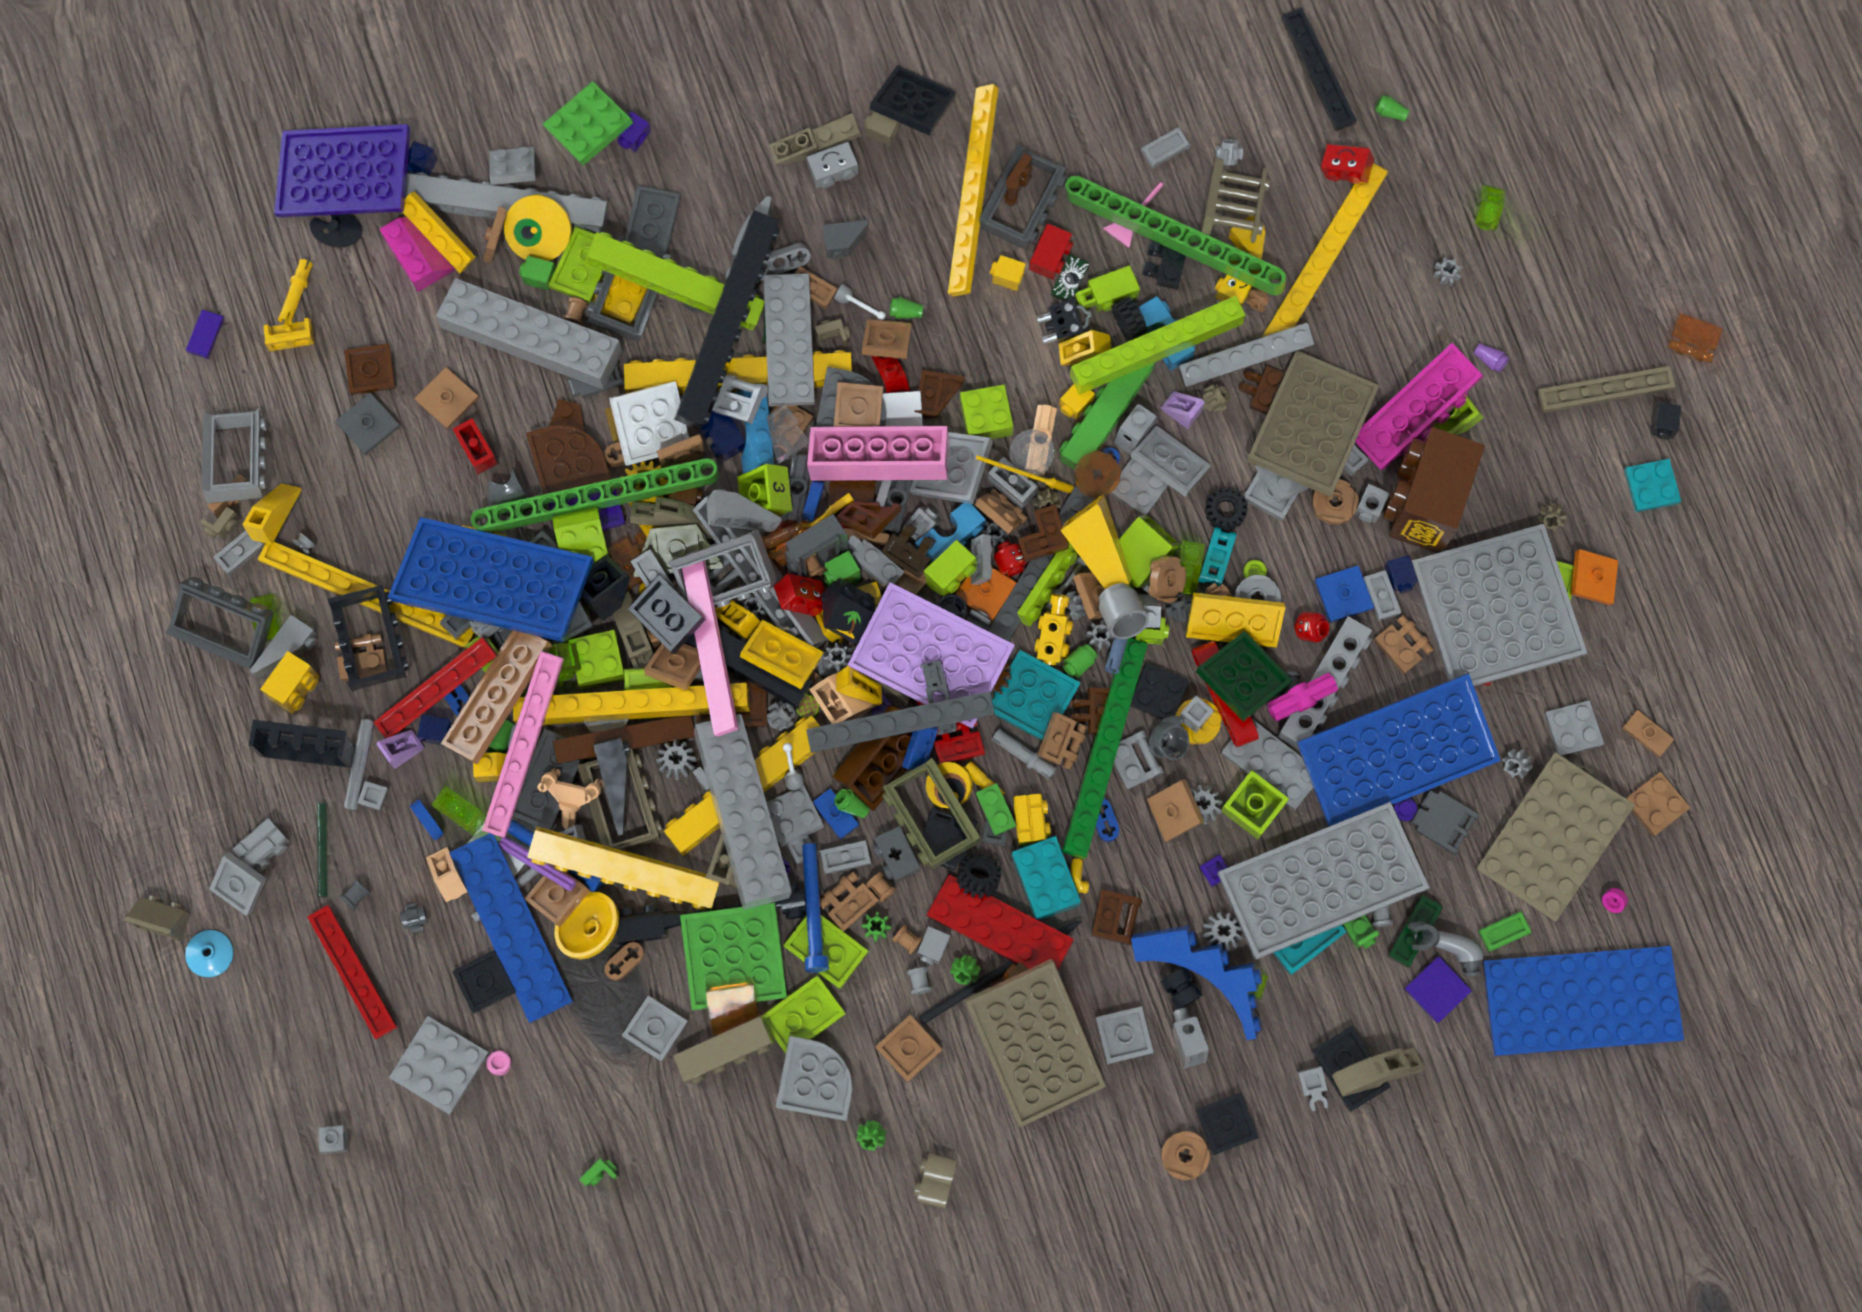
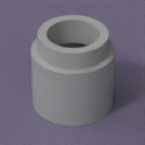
M1124 583L1114 584L1101 593L1099 597V611L1112 637L1128 639L1138 635L1147 627L1149 615L1137 592L1129 585Z

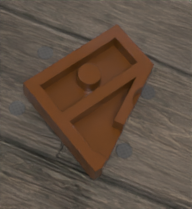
M851 502L837 518L839 523L874 539L901 512V508L897 503H893L892 507H880V503Z

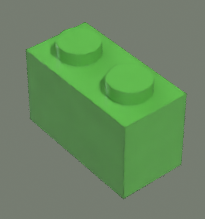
M849 551L824 564L825 572H823L827 588L839 578L853 585L861 582L860 569Z

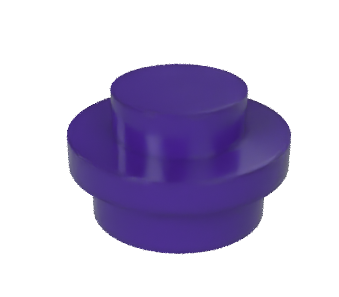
M1409 798L1395 803L1393 808L1398 819L1404 822L1412 820L1417 813L1415 802Z

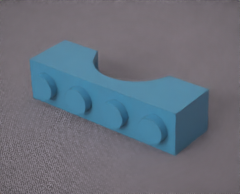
M741 389L734 392V394L747 398L752 396L751 392ZM766 395L765 398H762L753 423L744 422L746 443L741 456L743 474L764 464L774 465Z

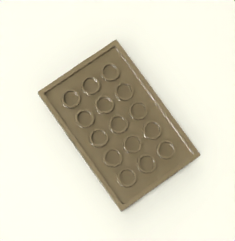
M1296 350L1250 451L1247 462L1331 497L1380 385Z
M1554 752L1476 869L1554 922H1557L1635 804Z
M1052 959L964 1000L1019 1128L1106 1087Z

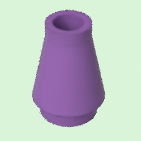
M1482 343L1477 346L1474 355L1493 372L1496 370L1500 373L1509 360V357L1505 355L1506 352L1485 346Z

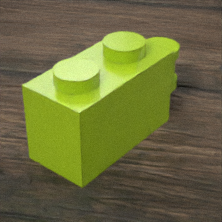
M1129 265L1089 280L1087 288L1077 292L1075 296L1079 305H1082L1085 309L1094 306L1097 312L1102 310L1107 312L1112 310L1113 304L1127 297L1135 301L1139 296L1140 288ZM1090 295L1091 300L1087 301L1086 296Z

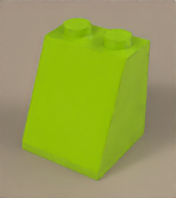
M1149 515L1138 516L1119 539L1132 578L1128 585L1131 588H1141L1151 576V563L1163 556H1172L1181 546L1176 539Z

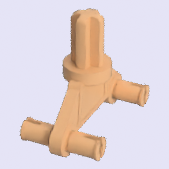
M553 768L551 772L544 774L541 778V783L537 787L540 792L548 790L559 802V808L562 810L561 825L564 829H568L576 824V812L580 810L582 805L589 803L599 796L604 783L602 779L600 781L596 779L594 783H590L587 787L557 781L561 773L559 769L555 770Z

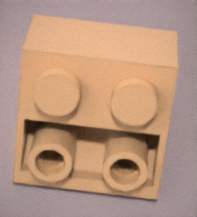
M836 674L828 676L809 689L831 724L858 719L877 706L837 692Z

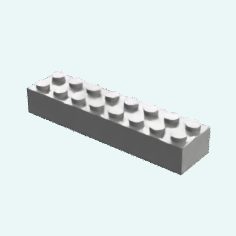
M456 278L436 315L442 329L604 390L622 353L618 339Z
M737 714L738 730L717 737L713 732L712 721L695 725L694 736L743 910L788 899L792 891L742 715Z

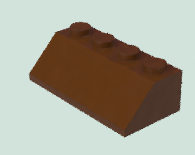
M889 705L883 713L897 711L900 709ZM913 732L859 743L832 777L844 789L852 790L869 806V809L874 811L883 800V786L900 778L907 770L902 767Z

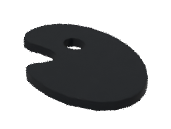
M350 214L331 215L329 223H325L318 218H313L310 222V231L314 238L330 247L351 246L358 242L362 236L360 223ZM328 229L329 233L323 234L322 230Z

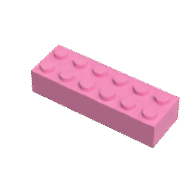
M947 426L811 427L807 462L811 481L947 480L950 446Z

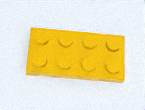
M1193 592L1185 635L1187 638L1231 642L1245 631L1259 646L1277 648L1286 608L1285 603Z

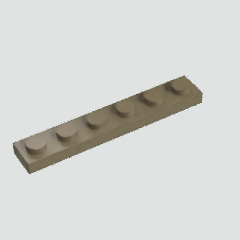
M1666 366L1542 388L1537 391L1542 413L1674 390L1676 386L1671 367Z

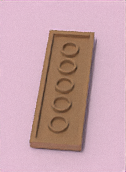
M512 630L498 652V656L489 666L441 744L478 764L532 679L540 652L548 653L552 644L539 636Z

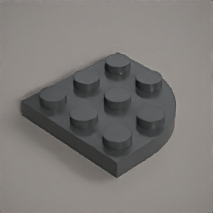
M827 367L815 427H834L837 382L864 385L874 384L855 372ZM882 398L880 427H885L886 408Z

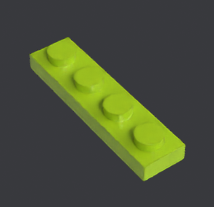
M1068 540L1069 549L1055 554L1017 612L1024 625L1031 627L1033 622L1040 617L1041 610L1046 602L1050 601L1054 589L1058 584L1062 583L1070 565L1075 563L1078 553Z

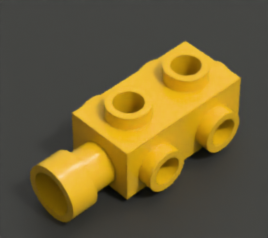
M1051 594V612H1045L1044 616H1040L1038 629L1041 630L1040 639L1037 638L1035 652H1038L1037 659H1042L1048 665L1060 663L1063 661V657L1067 658L1069 653V644H1066V637L1072 633L1073 621H1069L1070 615L1065 614V608L1068 607L1070 598L1065 595ZM1051 623H1055L1057 625L1056 631L1051 630ZM1048 645L1053 647V653L1047 652L1046 647Z

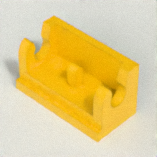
M304 318V321L292 323L291 325H263L265 344L269 351L315 344L312 321L309 318Z

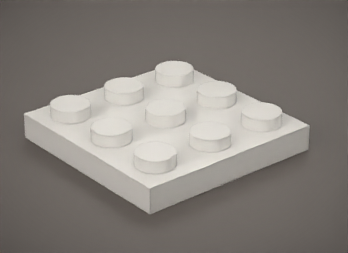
M669 382L609 398L625 465L657 458L658 450L689 438L686 424L674 420L680 404L676 382Z

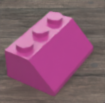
M407 217L397 218L379 229L385 242L417 292L456 270Z

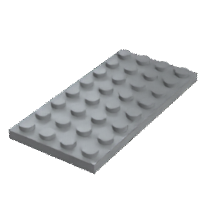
M1391 802L1217 873L1255 960L1429 889V885Z

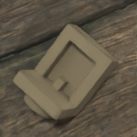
M841 319L832 322L830 320L822 321L818 326H815V335L818 342L840 336L843 347L848 346L847 339L851 338L847 325L843 326Z
M226 507L214 525L204 519L200 523L204 527L203 532L214 539L218 536L224 540L227 534L236 528L239 517L235 511Z

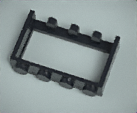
M383 585L328 599L333 614V623L338 635L339 647L344 659V667L349 679L348 684L352 692L388 681L407 678L405 670H409L406 656L402 657L400 649L404 648L400 634L396 635L394 628L398 626L395 613H390L389 605H392L393 602L388 598L390 591L385 592ZM378 599L396 670L360 679L342 608Z
M261 720L252 721L248 744L259 757L346 768H352L356 745H352L347 739V731Z

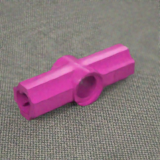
M1328 672L1309 683L1303 682L1291 688L1287 694L1267 703L1272 719L1277 722L1297 711L1300 713L1317 704V701L1338 691L1336 681Z

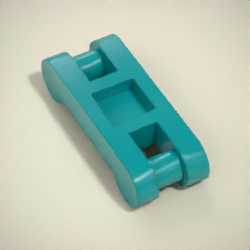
M1214 528L1198 582L1204 584L1205 582L1216 583L1218 587L1222 584L1237 533L1231 531L1227 533L1221 531V528ZM1218 540L1227 542L1226 546L1217 544ZM1210 567L1218 570L1217 575L1208 573Z

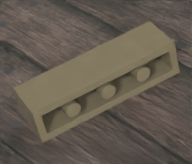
M760 1016L675 1054L673 1057L683 1081L691 1082L694 1085L704 1081V1075L713 1072L714 1075L726 1071V1065L733 1062L739 1065L748 1061V1056L755 1052L757 1055H761L770 1051V1046L775 1044V1041L765 1018Z

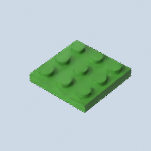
M592 81L545 121L543 126L584 166L632 125L633 122Z

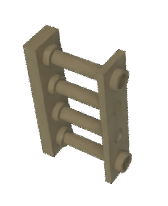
M1215 158L1202 233L1211 235L1212 226H1217V224L1252 231L1251 242L1255 243L1257 234H1262L1264 221H1260L1264 191H1268L1270 178H1266L1268 168H1263L1261 179L1226 172L1227 170L1223 169L1224 160ZM1224 181L1259 187V190L1256 193L1225 187L1221 183H1224ZM1224 195L1257 203L1256 207L1222 201V198L1218 197ZM1224 210L1254 216V222L1221 216L1215 211Z

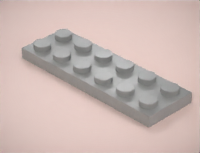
M809 274L764 275L769 406L815 405Z

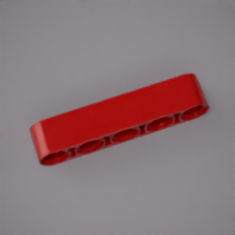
M1214 641L1191 649L1197 667L1219 651ZM1206 684L1235 747L1238 748L1258 740L1259 735L1251 716L1243 722Z

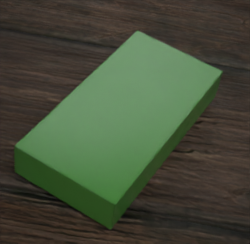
M1522 911L1478 931L1488 953L1532 933Z

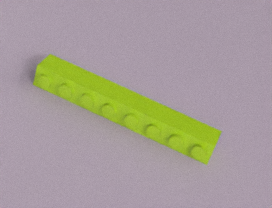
M596 232L584 263L711 315L714 314L724 284L720 283L717 278L713 276L705 277L698 274V271L693 268L678 266L671 259L656 257V254L652 251L639 250L634 248L635 246L630 242H620L613 239V236L608 233ZM756 294L753 302H748L746 308L750 309L746 321H741L740 324L741 327L751 331L756 327L765 303L759 295Z
M1231 297L1071 366L1070 377L1078 394H1083L1243 325L1246 315L1237 297Z

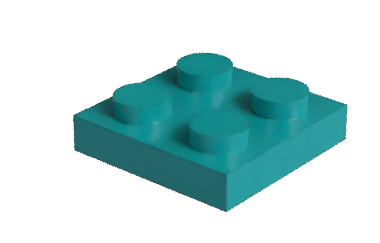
M1670 459L1630 466L1624 469L1635 513L1680 504L1681 498Z

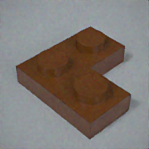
M1056 504L1034 511L1040 532L1018 539L1025 562L1069 549L1067 539L1061 532L1063 526Z

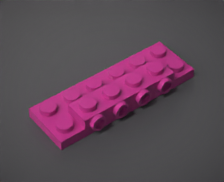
M1451 343L1361 427L1355 442L1378 468L1383 471L1399 455L1402 456L1405 452H1408L1413 437L1425 440L1433 426L1437 423L1443 424L1450 417L1449 412L1454 407L1458 409L1463 406L1467 401L1468 391L1484 376Z

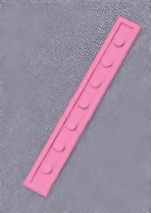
M704 560L684 567L682 571L688 602L706 619L694 633L713 732L715 736L719 737L736 731L739 728L706 561Z
M543 651L540 652L482 831L503 838L507 836L564 658Z

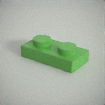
M997 783L976 792L995 836L1016 827Z

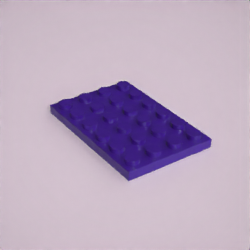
M403 124L282 131L274 214L277 217L404 212L410 126Z

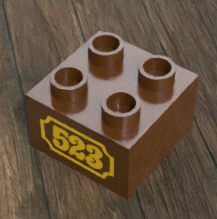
M1435 427L1430 429L1424 441L1413 437L1408 452H1405L1396 477L1400 479L1394 493H1391L1383 514V519L1393 522L1388 537L1434 553L1443 552L1458 529L1485 445Z

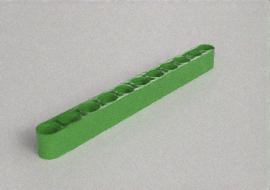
M1072 176L1066 181L1068 201L1270 295H1279L1285 289L1286 275L1281 268L1082 177ZM1074 188H1079V189H1081V190L1078 191V192H1073V191H1071V190L1074 189ZM1093 197H1099V198H1100V199L1097 200V201L1091 200V198H1093ZM1113 206H1118V207H1120V208L1117 209V210H1112V209H1111V207H1113ZM1133 215H1138V216H1140V217L1137 218V219H1132V218H1130V217L1133 216ZM1153 224L1159 225L1158 228H1151L1150 226ZM1173 233L1179 234L1178 237H1171L1170 235ZM1196 242L1200 245L1193 247L1190 244ZM1216 251L1220 254L1217 256H1213L1210 253ZM1238 261L1240 264L1232 265L1230 262ZM1258 270L1260 273L1252 274L1250 271ZM1273 279H1277L1280 281V283L1274 284L1270 281Z
M701 459L481 508L472 513L471 523L476 530L495 533L552 520V516L593 507L602 509L710 485L718 480L719 470L713 460ZM711 467L714 469L713 473L709 476L702 474L705 468ZM683 473H691V477L688 480H680V476ZM666 477L669 479L668 483L664 486L657 484L660 478ZM638 483H646V487L643 490H635ZM615 488H623V493L621 495H613V491ZM593 493H601V496L598 500H590V497ZM571 498H578L576 505H568V501ZM548 503H556V506L553 510H545V507ZM528 507H532L533 512L529 516H524L523 511ZM503 513H511L508 520H500ZM487 517L488 522L483 526H479V520Z

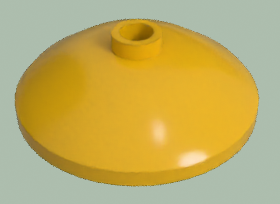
M589 892L560 928L555 924L554 935L558 948L565 955L574 959H587L604 950L612 941L618 928L619 913L616 904L603 893Z

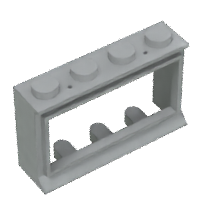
M259 409L251 412L210 415L203 412L202 491L207 503L263 498V489L267 488L266 476L263 475V469H267L266 456H263L264 450H267V440L264 436V431H267V420L265 417L262 418ZM251 426L250 482L214 485L215 430Z
M753 530L743 536H736L720 544H713L700 551H693L682 557H675L667 562L673 569L683 597L688 601L682 568L748 545L751 547L762 580L713 596L714 605H717L718 608L731 603L730 599L737 597L738 601L751 597V592L758 590L759 594L771 590V585L778 580L759 530Z

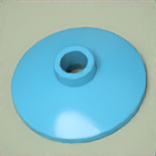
M202 931L196 934L187 945L185 952L187 965L199 976L208 978L218 976L230 966L234 954L233 946L229 938L219 931ZM210 948L211 954L205 957V949Z

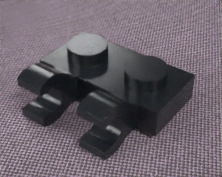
M1151 241L1147 255L1162 258L1159 267L1154 263L1145 262L1142 275L1157 278L1156 285L1178 290L1186 255L1166 246L1164 247L1158 242Z

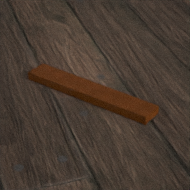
M690 715L553 740L552 743L557 764L596 757L593 746L594 742L621 735L622 741L627 740L629 749L632 748V750L670 743L674 740L695 738Z

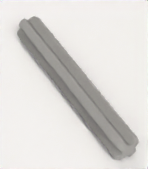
M362 719L360 723L344 807L348 810H357L358 808L357 802L361 793L374 728L373 721L369 719Z

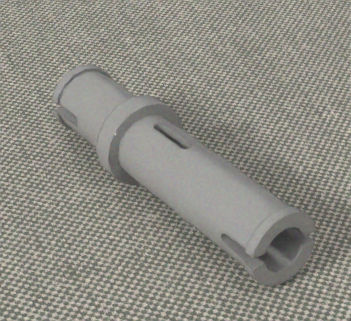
M999 728L994 734L991 741L997 743L1010 754L1027 764L1028 769H1034L1047 778V780H1050L1057 770V767L1037 756L1038 752H1032L1019 741L1002 731V729Z

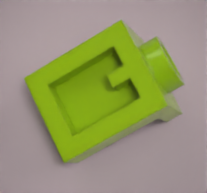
M1161 617L1159 630H1155V627H1146L1135 636V639L1146 644L1162 645L1164 638L1168 639L1169 625L1165 624L1166 618Z

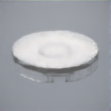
M1029 429L1019 433L1013 439L1009 455L1012 464L1017 469L1038 475L1051 467L1055 456V447L1047 434L1040 430Z

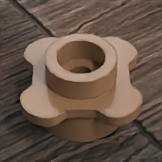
M1259 289L1250 290L1249 297L1246 298V303L1259 312L1265 311V305L1269 301L1268 295Z

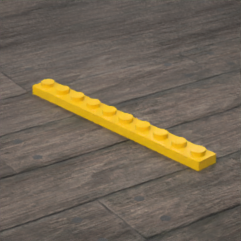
M994 84L976 88L948 294L953 297L971 294L980 228L979 218L982 213L999 89Z
M1373 163L1368 183L1360 182L1359 184H1354L1262 337L1296 326L1387 176V170Z
M273 542L272 545L265 543L258 557V561L339 596L377 586L276 542ZM378 599L359 603L382 614ZM396 602L389 605L390 613H395L398 621L461 648L467 649L465 645L471 642L475 636V633L470 628L459 639L455 640L440 625V621L447 616L446 614Z

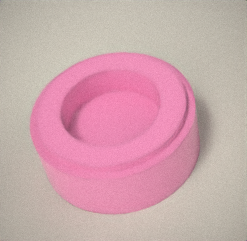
M495 1051L487 1059V1068L496 1076L508 1073L512 1065L509 1055L503 1051Z

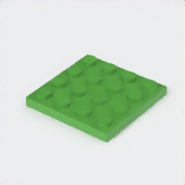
M775 903L743 910V907L680 915L692 1010L787 998Z

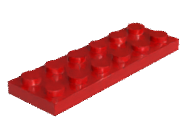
M950 874L948 875L927 913L928 918L1028 970L1050 959L1054 962L1057 971L1059 970L1074 942L1073 938L992 896L986 898L984 894L983 898H979L975 894L974 898L971 897V892L965 894V888H959L960 883H957V878Z

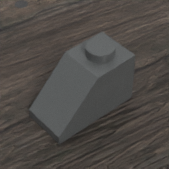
M867 220L823 225L826 257L839 260L849 256L868 233Z

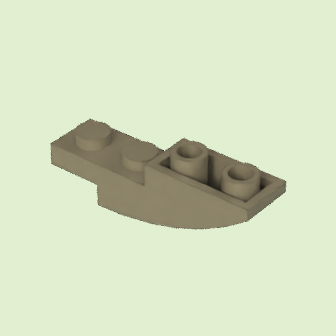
M852 113L814 130H811L809 127L769 144L778 166L807 160V156L838 146L862 135Z
M656 497L655 504L632 503L630 523L661 527L697 524L707 539H713L694 513L693 509L696 506Z
M626 592L622 607L613 616L633 667L645 668L654 654L641 622L628 610L633 601L630 593Z
M1414 1047L1406 1050L1398 1048L1355 1063L1334 1073L1332 1077L1342 1096H1347L1380 1087L1387 1081L1420 1073L1425 1067Z

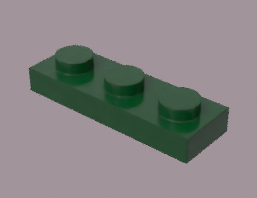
M1422 895L1388 957L1409 968L1419 952L1412 950V944L1420 943L1423 940V934L1421 930L1418 932L1411 931L1407 926L1413 922H1424L1433 926L1443 906Z

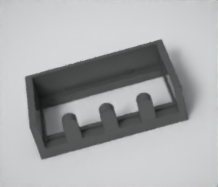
M1018 144L979 218L980 229L1025 250L1028 249L1030 243L1034 245L1039 235V232H1037L1039 225L1044 226L1049 215L1046 213L1049 206L1053 207L1057 201L1058 195L1056 192L1059 187L1063 188L1068 176L1065 175L1066 167H1062L1029 152ZM1026 153L1032 157L1031 165L1052 174L1053 177L1022 234L992 220L1007 191V178L1023 154Z
M621 235L617 240L620 242H630L635 246L634 248H637L642 251H652L656 254V257H659L661 259H670L671 255L660 253L658 251L635 243L631 240L623 238ZM602 270L601 273L604 274L602 282H597L593 293L597 296L595 302L590 301L586 314L589 315L587 322L638 342L643 334L658 292L647 289L634 327L628 326L600 314L614 277L613 274Z
M834 514L785 543L786 552L784 553L787 557L785 559L788 568L787 573L807 577L805 559L817 553L816 558L820 565L825 568L824 564L848 551V536Z
M189 577L181 582L171 622L165 634L246 668H251L263 652L274 612L268 610L265 605L247 601L241 595L227 593L222 587L210 586L197 577ZM191 595L256 622L257 626L249 653L242 652L241 647H230L223 644L219 638L214 637L211 639L200 634V631L197 629L190 630L182 627L189 596Z

